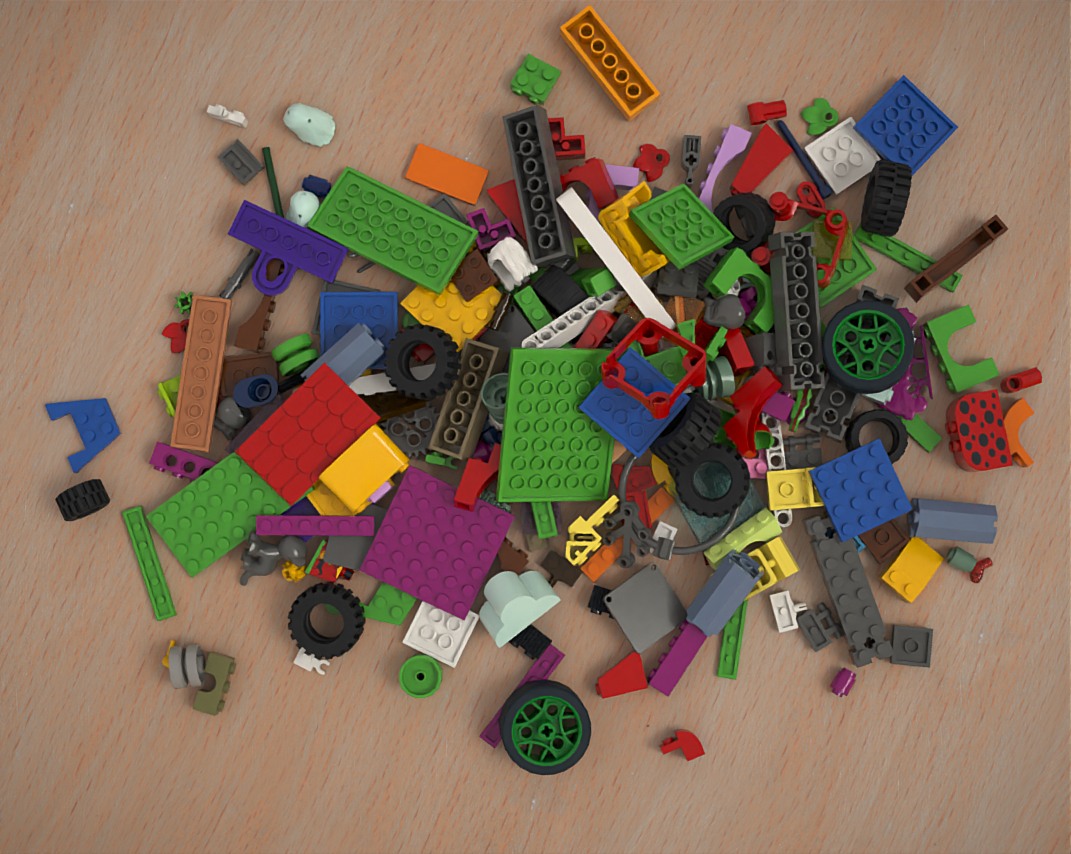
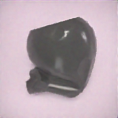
M727 294L719 300L710 299L709 297L703 298L705 305L703 320L706 324L715 327L723 326L731 330L743 325L745 312L737 295Z
M233 395L228 396L220 402L216 409L214 427L222 432L228 441L232 440L234 435H236V429H241L249 423L252 417L249 408L239 406L235 402Z

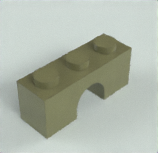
M217 652L209 653L204 672L210 673L215 677L216 686L212 691L198 690L193 710L214 716L222 712L225 701H223L224 693H228L231 684L228 680L230 674L233 675L236 668L235 658Z

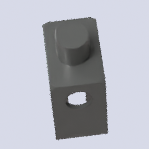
M760 333L744 338L754 361V366L749 370H755L756 374L764 366L767 368L776 365L775 333Z

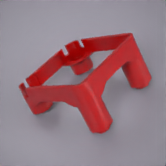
M783 192L773 193L769 198V205L775 214V223L776 220L787 221L791 219L796 209L825 215L824 223L827 231L839 236L831 265L816 264L817 271H825V277L822 280H818V287H828L831 283V277L834 276L847 235L849 223L845 213L841 210H828L788 199ZM834 216H841L843 220L839 225L831 223ZM768 240L761 247L753 250L751 258L753 262L760 266V269L765 274L771 276L770 259L774 258V252L767 249L769 245Z
M644 318L606 357V363L603 361L601 365L602 383L609 389H621L641 402L650 411L652 417L663 419L669 415L670 408L688 385L699 387L705 384L706 352L652 318ZM664 336L688 351L682 360L686 376L673 389L671 395L666 392L657 391L646 397L643 392L623 380L625 368L616 360L634 340L640 342L644 357L658 353L659 340Z

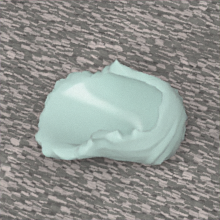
M295 103L288 107L283 118L285 125L297 134L300 140L304 143L317 145L318 147L329 144L336 129L335 122L332 120L333 116L323 110L302 103Z
M296 192L290 199V207L285 219L308 229V223L320 207L318 198L312 192Z

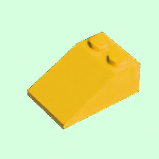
M911 537L910 541L900 549L877 578L905 602L912 603L925 588L944 558L921 538Z

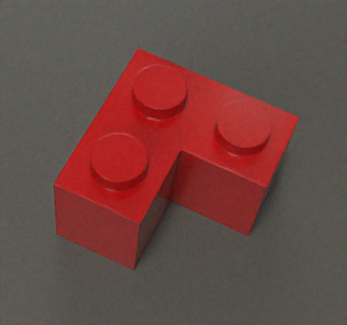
M564 117L548 118L556 160L585 159L584 135L565 136Z

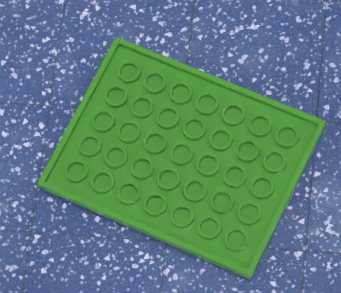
M511 347L496 492L497 502L607 500L615 438L579 408V405L602 380L601 365L603 361L606 363V357L614 349ZM625 351L617 358L616 361H618L623 356Z

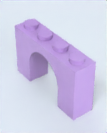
M606 165L615 189L631 190L638 185L639 168ZM587 187L586 199L590 200L589 206L586 207L599 222V211L590 188Z

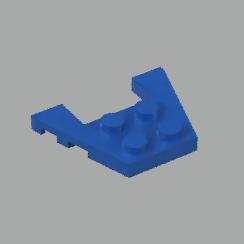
M106 398L45 405L51 421L71 414L83 441L85 450L67 457L74 473L82 470L100 451L104 450L122 434Z

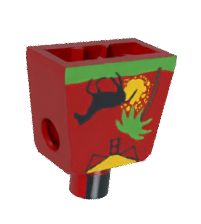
M322 540L305 572L334 583L337 582L339 576L350 581L355 572L354 570L323 561L328 541Z

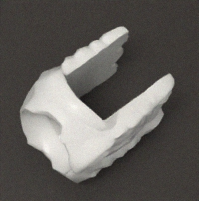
M506 237L504 240L499 241L491 249L490 254L487 253V264L508 292L512 291L514 286L520 287L522 283L525 284L530 279L528 275L538 271L537 266L532 265L527 251L512 237Z

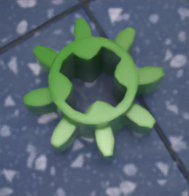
M181 291V296L179 298L175 297L177 304L174 307L181 308L180 313L182 315L185 311L188 314L191 312L192 292L186 295ZM184 300L190 302L189 306L183 304Z

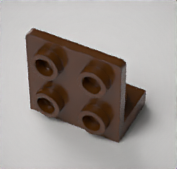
M478 249L462 260L451 278L466 302L471 301L492 285L497 288L502 284L487 264L488 260L483 252Z

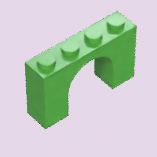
M736 247L728 250L703 286L717 298L726 295L739 277L748 279L757 291V304L744 324L756 335L767 333L774 324L771 276L765 274L757 263L751 261L742 249Z
M530 285L513 296L515 305L528 318L536 331L554 321ZM567 342V343H565L564 345H562V346L559 347V348H572V347H571L570 344Z
M969 305L922 324L924 336L931 343L930 350L939 361V371L942 374L944 373L946 377V387L953 394L1000 375L992 357L972 366H962L954 362L948 353V341L955 331L976 322Z

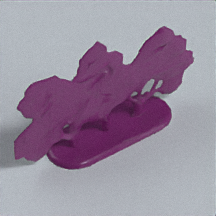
M907 307L896 309L908 321L912 330L917 323V317L910 313ZM923 325L920 326L921 337L917 338L914 336V338H916L915 344L922 342L924 357L916 358L913 354L907 372L898 384L892 387L894 393L891 401H887L885 406L876 403L888 412H893L896 416L902 415L905 420H913L916 413L922 412L927 408V401L919 394L923 385L928 386L930 399H933ZM925 363L926 376L924 378L917 379L912 375L911 368L914 364ZM909 378H913L915 381L910 382ZM917 383L918 385L915 386L916 390L908 393V388Z

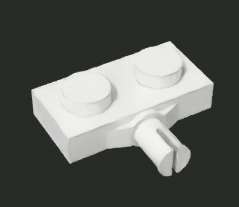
M218 104L215 107L209 105L207 113L210 117L246 128L248 120L244 117L243 113L235 110L233 113L226 110L227 108Z
M788 590L769 595L778 632L797 629L796 612L807 610L806 603L794 605Z

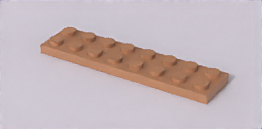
M193 295L170 447L210 452L232 308V300Z

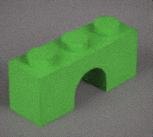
M608 268L579 269L569 275L587 292L589 297H599L616 286L614 275Z

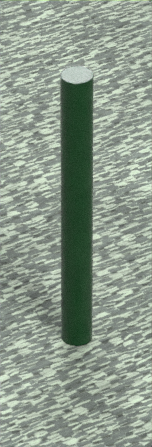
M264 147L262 151L275 214L284 218L270 148Z

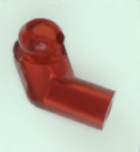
M989 557L978 561L970 572V580L973 583H979L983 577L984 569L993 566L992 560Z

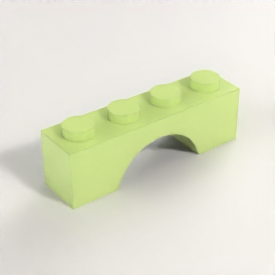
M764 508L703 553L710 566L716 571L732 549L737 550L736 554H739L752 542L764 541L768 543L781 534L782 530L776 517L767 508Z

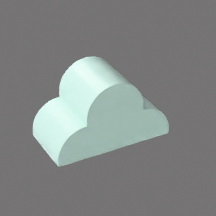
M505 571L492 577L486 584L484 595L488 601L481 607L479 618L496 645L500 648L560 602L561 599L542 573L528 571L518 576L514 572Z

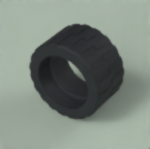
M751 192L736 194L722 200L714 209L713 214L734 236L732 242L723 246L726 250L738 247L746 253L766 243L768 236L774 232L775 214L768 201L758 194ZM737 205L749 208L756 217L757 231L750 240L740 239L733 233L730 227V213Z
M554 264L531 286L539 300L557 318L589 298V295L576 281Z
M874 409L858 415L850 422L845 436V446L848 452L861 447L859 434L865 424L871 421H880L886 424L892 432L893 445L887 453L891 464L897 462L905 453L908 445L907 428L902 420L893 412H888L884 409Z

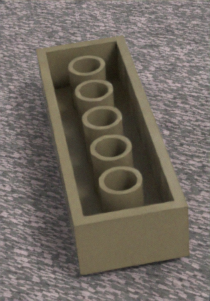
M466 338L461 351L462 358L458 360V363L462 364L461 370H457L459 378L457 381L453 380L454 386L447 392L428 448L467 462L469 458L473 459L489 412L481 399V389L488 378L502 373L509 354L508 352Z

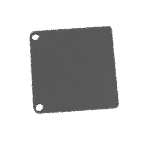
M516 305L509 306L507 310L508 315L504 317L499 331L488 328L477 340V342L497 347L509 353L502 373L507 374L509 372L511 347L522 348V342L536 332Z
M370 504L361 513L355 515L374 516V536H329L323 561L359 571L388 509Z
M649 563L603 597L605 605L637 654L642 653L681 624L688 615L656 563ZM607 597H610V602L606 601Z

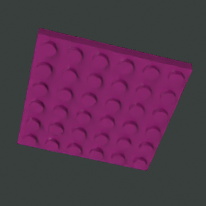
M410 465L359 571L465 621L515 515L480 498L473 512L454 507L457 487Z

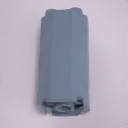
M358 323L306 369L301 376L306 381L325 362L331 370L350 386L384 355V349L387 347L378 338L374 340L371 336L373 332L367 325Z
M919 498L911 499L913 510L907 513V523H910L909 537L993 544L997 533V527H994V522L998 520L996 505Z
M732 549L686 610L688 614L686 617L687 621L699 627L703 634L711 637L713 634L718 635L764 574L763 570L759 572L758 568L760 565L758 562L744 552L736 554L737 550Z

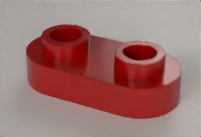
M804 181L799 184L796 189V195L801 203L811 206L815 205L823 209L826 208L813 183ZM807 189L809 194L804 195L802 190ZM806 211L812 218L821 216V214Z

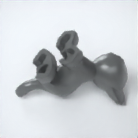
M251 530L247 540V545L250 546V549L244 548L241 555L243 564L240 569L245 570L240 578V584L246 586L248 579L252 576H267L271 574L281 558L291 561L297 567H303L307 551L305 541L295 535H285L278 545L261 541L259 535H256V532Z

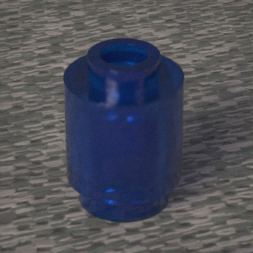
M309 175L308 178H304L302 188H304V191L312 192L315 196L323 198L330 192L331 183L326 179Z

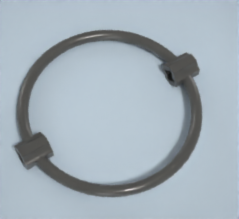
M633 453L626 461L620 475L618 486L620 507L627 501V479L634 463L638 459ZM741 505L730 513L727 522L717 534L701 544L689 547H674L675 541L663 537H658V541L649 537L643 542L655 549L653 556L664 560H670L671 554L689 555L704 551L717 544L728 534L738 517ZM633 523V528L638 534L639 529Z

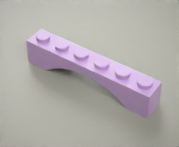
M730 124L729 129H724L720 138L723 140L721 147L717 145L713 154L716 157L714 164L710 163L706 174H709L706 181L702 180L699 187L701 194L698 199L712 213L711 198L715 179L730 161L743 154L752 134Z

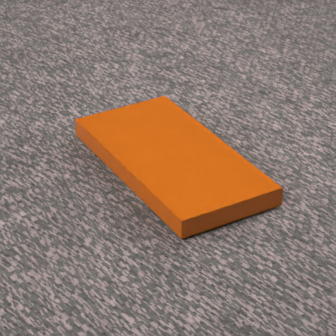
M418 143L405 179L476 206L489 170Z

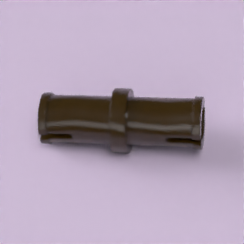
M505 291L502 292L497 307L494 306V313L487 327L499 331L504 317L508 315L507 310L513 299L512 294Z

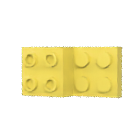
M816 467L765 472L769 511L824 506L808 472Z
M612 495L586 521L579 516L567 528L568 533H570V541H566L565 557L573 565L577 563L580 566L588 558L586 554L590 550L594 552L601 545L599 541L602 538L594 531L592 526L598 527L605 520L602 516L607 512L611 514L619 506L617 504L619 499L615 495ZM576 534H592V536L577 537L578 539H592V542L576 541L574 536Z
M781 536L747 554L760 565L758 570L759 572L763 570L764 574L745 600L800 570Z

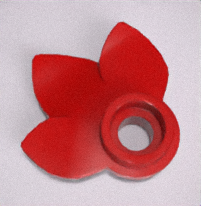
M644 144L639 147L642 155L635 160L633 168H639V171L646 172L647 182H653L662 176L663 168L669 164L670 155L664 149H657L652 144ZM659 155L663 156V160L661 162L657 161V157Z
M185 319L180 323H170L163 330L162 335L171 338L172 353H180L185 350L187 338L185 328L189 325V319Z

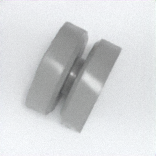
M199 643L190 644L186 650L182 645L170 647L169 672L173 687L175 689L186 688L188 683L192 687L203 686L205 683V660L201 645Z

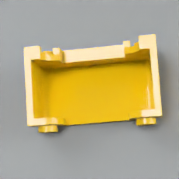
M645 181L639 183L604 208L598 215L599 222L608 236L640 277L652 273L670 261L628 215L630 210L651 199V191Z
M375 424L319 476V479L353 514L356 512L359 514L367 507L365 504L367 499L395 473L406 471L410 466L408 463L411 460Z

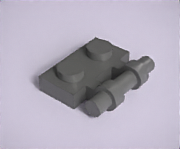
M805 434L803 437L788 436V438L782 439L783 446H789V452H784L786 470L813 468L823 464L821 448L813 449V443L820 442L819 435ZM806 444V450L796 451V445Z
M824 602L817 605L820 611L817 615L813 609H810L796 617L797 623L814 652L832 643L829 637L832 633L836 639L843 636L840 631V625L834 621L831 616V610L825 606ZM823 618L829 626L826 630L820 622Z

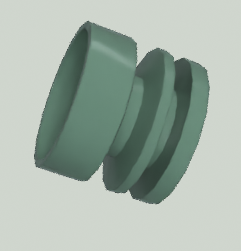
M718 356L713 362L708 361V364H706V382L702 386L695 387L693 393H699L709 401L714 400L715 395L718 398H723L734 394V375L725 356Z
M507 373L495 374L488 378L481 389L482 401L493 419L499 424L504 422L508 382Z

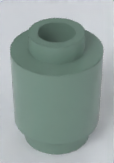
M959 547L951 548L946 556L948 564L963 572L967 571L970 573L977 563L974 555Z

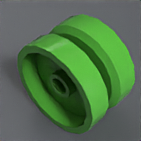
M308 333L296 336L271 351L274 360L282 362L279 370L283 377L296 374L310 367L320 358L316 349H309L313 342Z
M417 654L410 657L402 665L399 672V682L402 689L414 698H426L433 695L443 680V670L440 663L427 654ZM418 673L424 674L423 680H419Z

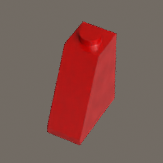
M633 650L598 677V683L595 684L597 695H601L602 699L648 688L640 654L635 653Z

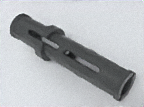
M250 249L233 276L228 278V283L219 294L221 298L231 300L234 293L242 287L243 280L260 256L258 252Z

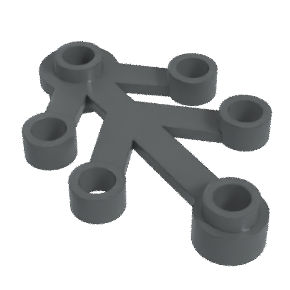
M625 501L620 507V512L614 516H608L604 520L605 527L612 529L617 525L618 521L625 518L624 526L612 533L608 532L603 536L602 540L605 545L610 546L617 538L624 535L622 554L618 558V564L622 568H630L636 561L635 556L631 553V540L638 547L636 550L638 556L644 558L650 553V549L643 541H646L651 536V531L638 516L640 510L638 504L634 501ZM633 523L639 529L638 534L633 528Z

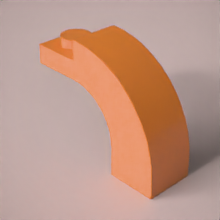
M1020 398L1003 412V419L1010 453L1014 456V462L1024 468L1029 467L1034 461L1021 446L1018 433L1022 423L1035 412L1024 398Z

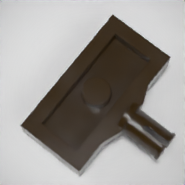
M553 550L548 553L541 563V566L548 570L551 575L548 583L551 584L552 588L557 581L565 582L570 587H573L583 573Z

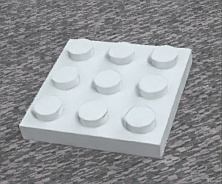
M849 117L803 149L824 181L832 188L835 196L872 172L875 163L881 160L875 150L853 129L856 123L852 117Z
M422 601L402 643L455 668L480 615L469 610L464 621Z

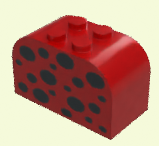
M994 389L968 394L953 400L946 410L947 423H945V430L950 436L949 450L953 453L957 465L967 472H979L1013 466L998 390Z

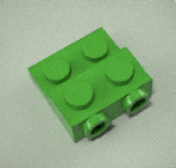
M528 54L511 81L510 88L516 95L528 97L531 103L544 106L561 75V71Z

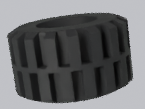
M92 479L63 491L55 498V501L64 520L75 521L101 510L109 504L110 498L101 479Z

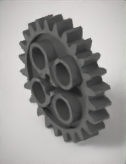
M430 401L426 403V407L414 410L415 415L413 418L408 419L405 417V414L387 419L386 423H381V426L386 428L383 432L404 454L407 453L410 459L412 453L419 458V452L426 456V449L431 452L433 451L428 447L440 413L434 414L437 408L436 406L430 408ZM398 418H403L411 425L415 423V427L426 434V437H422L413 429L409 431V427L399 421ZM425 420L431 422L428 429L421 428V423ZM398 425L404 427L401 434L394 433V428ZM418 436L420 438L419 443L411 445L410 438Z

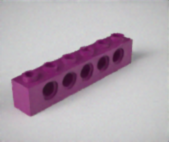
M157 442L149 464L155 465L153 468L161 472L169 470L172 471V476L183 479V476L191 478L190 482H193L203 475L207 469H211L218 464V462ZM171 456H175L177 459L174 466H170L168 462ZM190 462L195 465V469L191 473L186 469L187 464Z

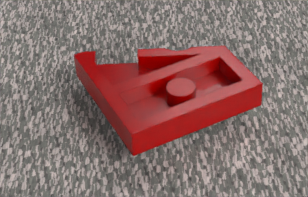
M612 464L611 476L618 491L620 475L624 465ZM632 467L627 479L626 493L642 491L657 485L650 467Z

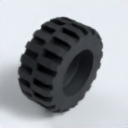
M883 159L875 163L867 184L861 213V228L865 232L891 237L899 231L907 208L911 188L912 169L907 164Z
M415 324L414 326L404 327V331L399 330L395 334L396 339H390L388 344L391 346L389 349H385L384 354L387 355V360H383V365L387 366L385 374L386 377L391 378L389 383L392 387H397L396 391L400 394H405V396L410 398L435 399L436 396L446 394L445 390H450L454 386L452 382L453 380H458L457 370H461L462 364L458 363V359L462 357L461 353L456 351L459 347L456 342L452 341L453 337L450 334L445 333L440 328ZM421 344L430 345L436 355L435 369L425 380H417L412 375L409 367L412 352Z
M687 393L691 399L649 446L650 451L673 469L685 468L686 465H690L694 460H697L708 449L709 444L713 442L715 435L719 431L718 428L721 426L719 410L699 393Z
M711 443L707 447L708 449L697 460H694L692 464L686 465L685 468L676 469L674 476L675 490L680 497L681 503H684L689 511H693L699 516H706L707 518L722 517L735 511L746 498L750 487L748 465L737 451L722 443ZM714 461L721 463L730 473V487L721 497L707 498L701 495L695 487V472L699 466L706 462Z
M321 582L306 589L293 602L292 610L288 614V619H290L288 630H292L291 639L297 640L296 646L299 649L303 647L306 650L304 652L306 655L314 654V658L321 659L325 657L326 660L332 659L334 656L338 658L357 643L364 631L365 617H363V613L365 611L364 607L359 605L361 600L358 596L355 598L352 595L353 591L351 589H344L342 584L334 585L333 582L323 584ZM325 603L338 609L344 621L343 630L339 635L325 637L315 631L310 621V613L316 605Z

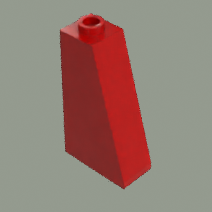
M767 123L763 126L730 186L733 196L743 192L752 193L793 151Z
M515 179L487 189L489 198L506 220H510L513 229L528 246Z
M740 328L734 330L727 329L728 331L724 336L727 340L721 348H718L719 353L717 357L725 356L732 368L734 377H738L752 368L754 361Z

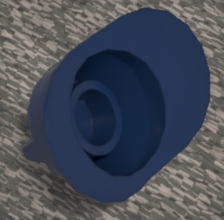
M268 374L246 378L235 386L233 398L239 406L244 408L267 405L275 399L278 392V383L273 376Z

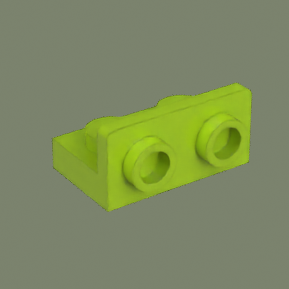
M585 237L573 238L576 257L573 260L575 262L578 260V251H581V254H591L594 251Z
M181 375L164 383H158L160 388L157 390L162 400L165 399L168 405L166 410L170 417H175Z

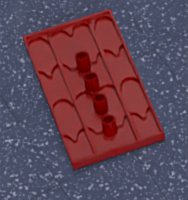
M324 362L235 453L289 506H292L319 480V476L370 429L380 417Z

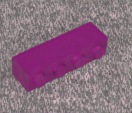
M684 620L680 625L679 630L681 632L677 637L673 636L669 642L670 649L668 652H663L658 659L660 664L657 669L653 668L647 676L649 679L648 684L668 697L708 637L703 634L699 627L689 623L687 620Z

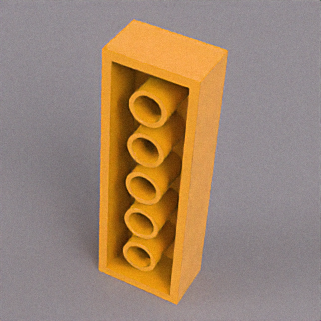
M591 5L560 27V36L628 122L659 100V91Z

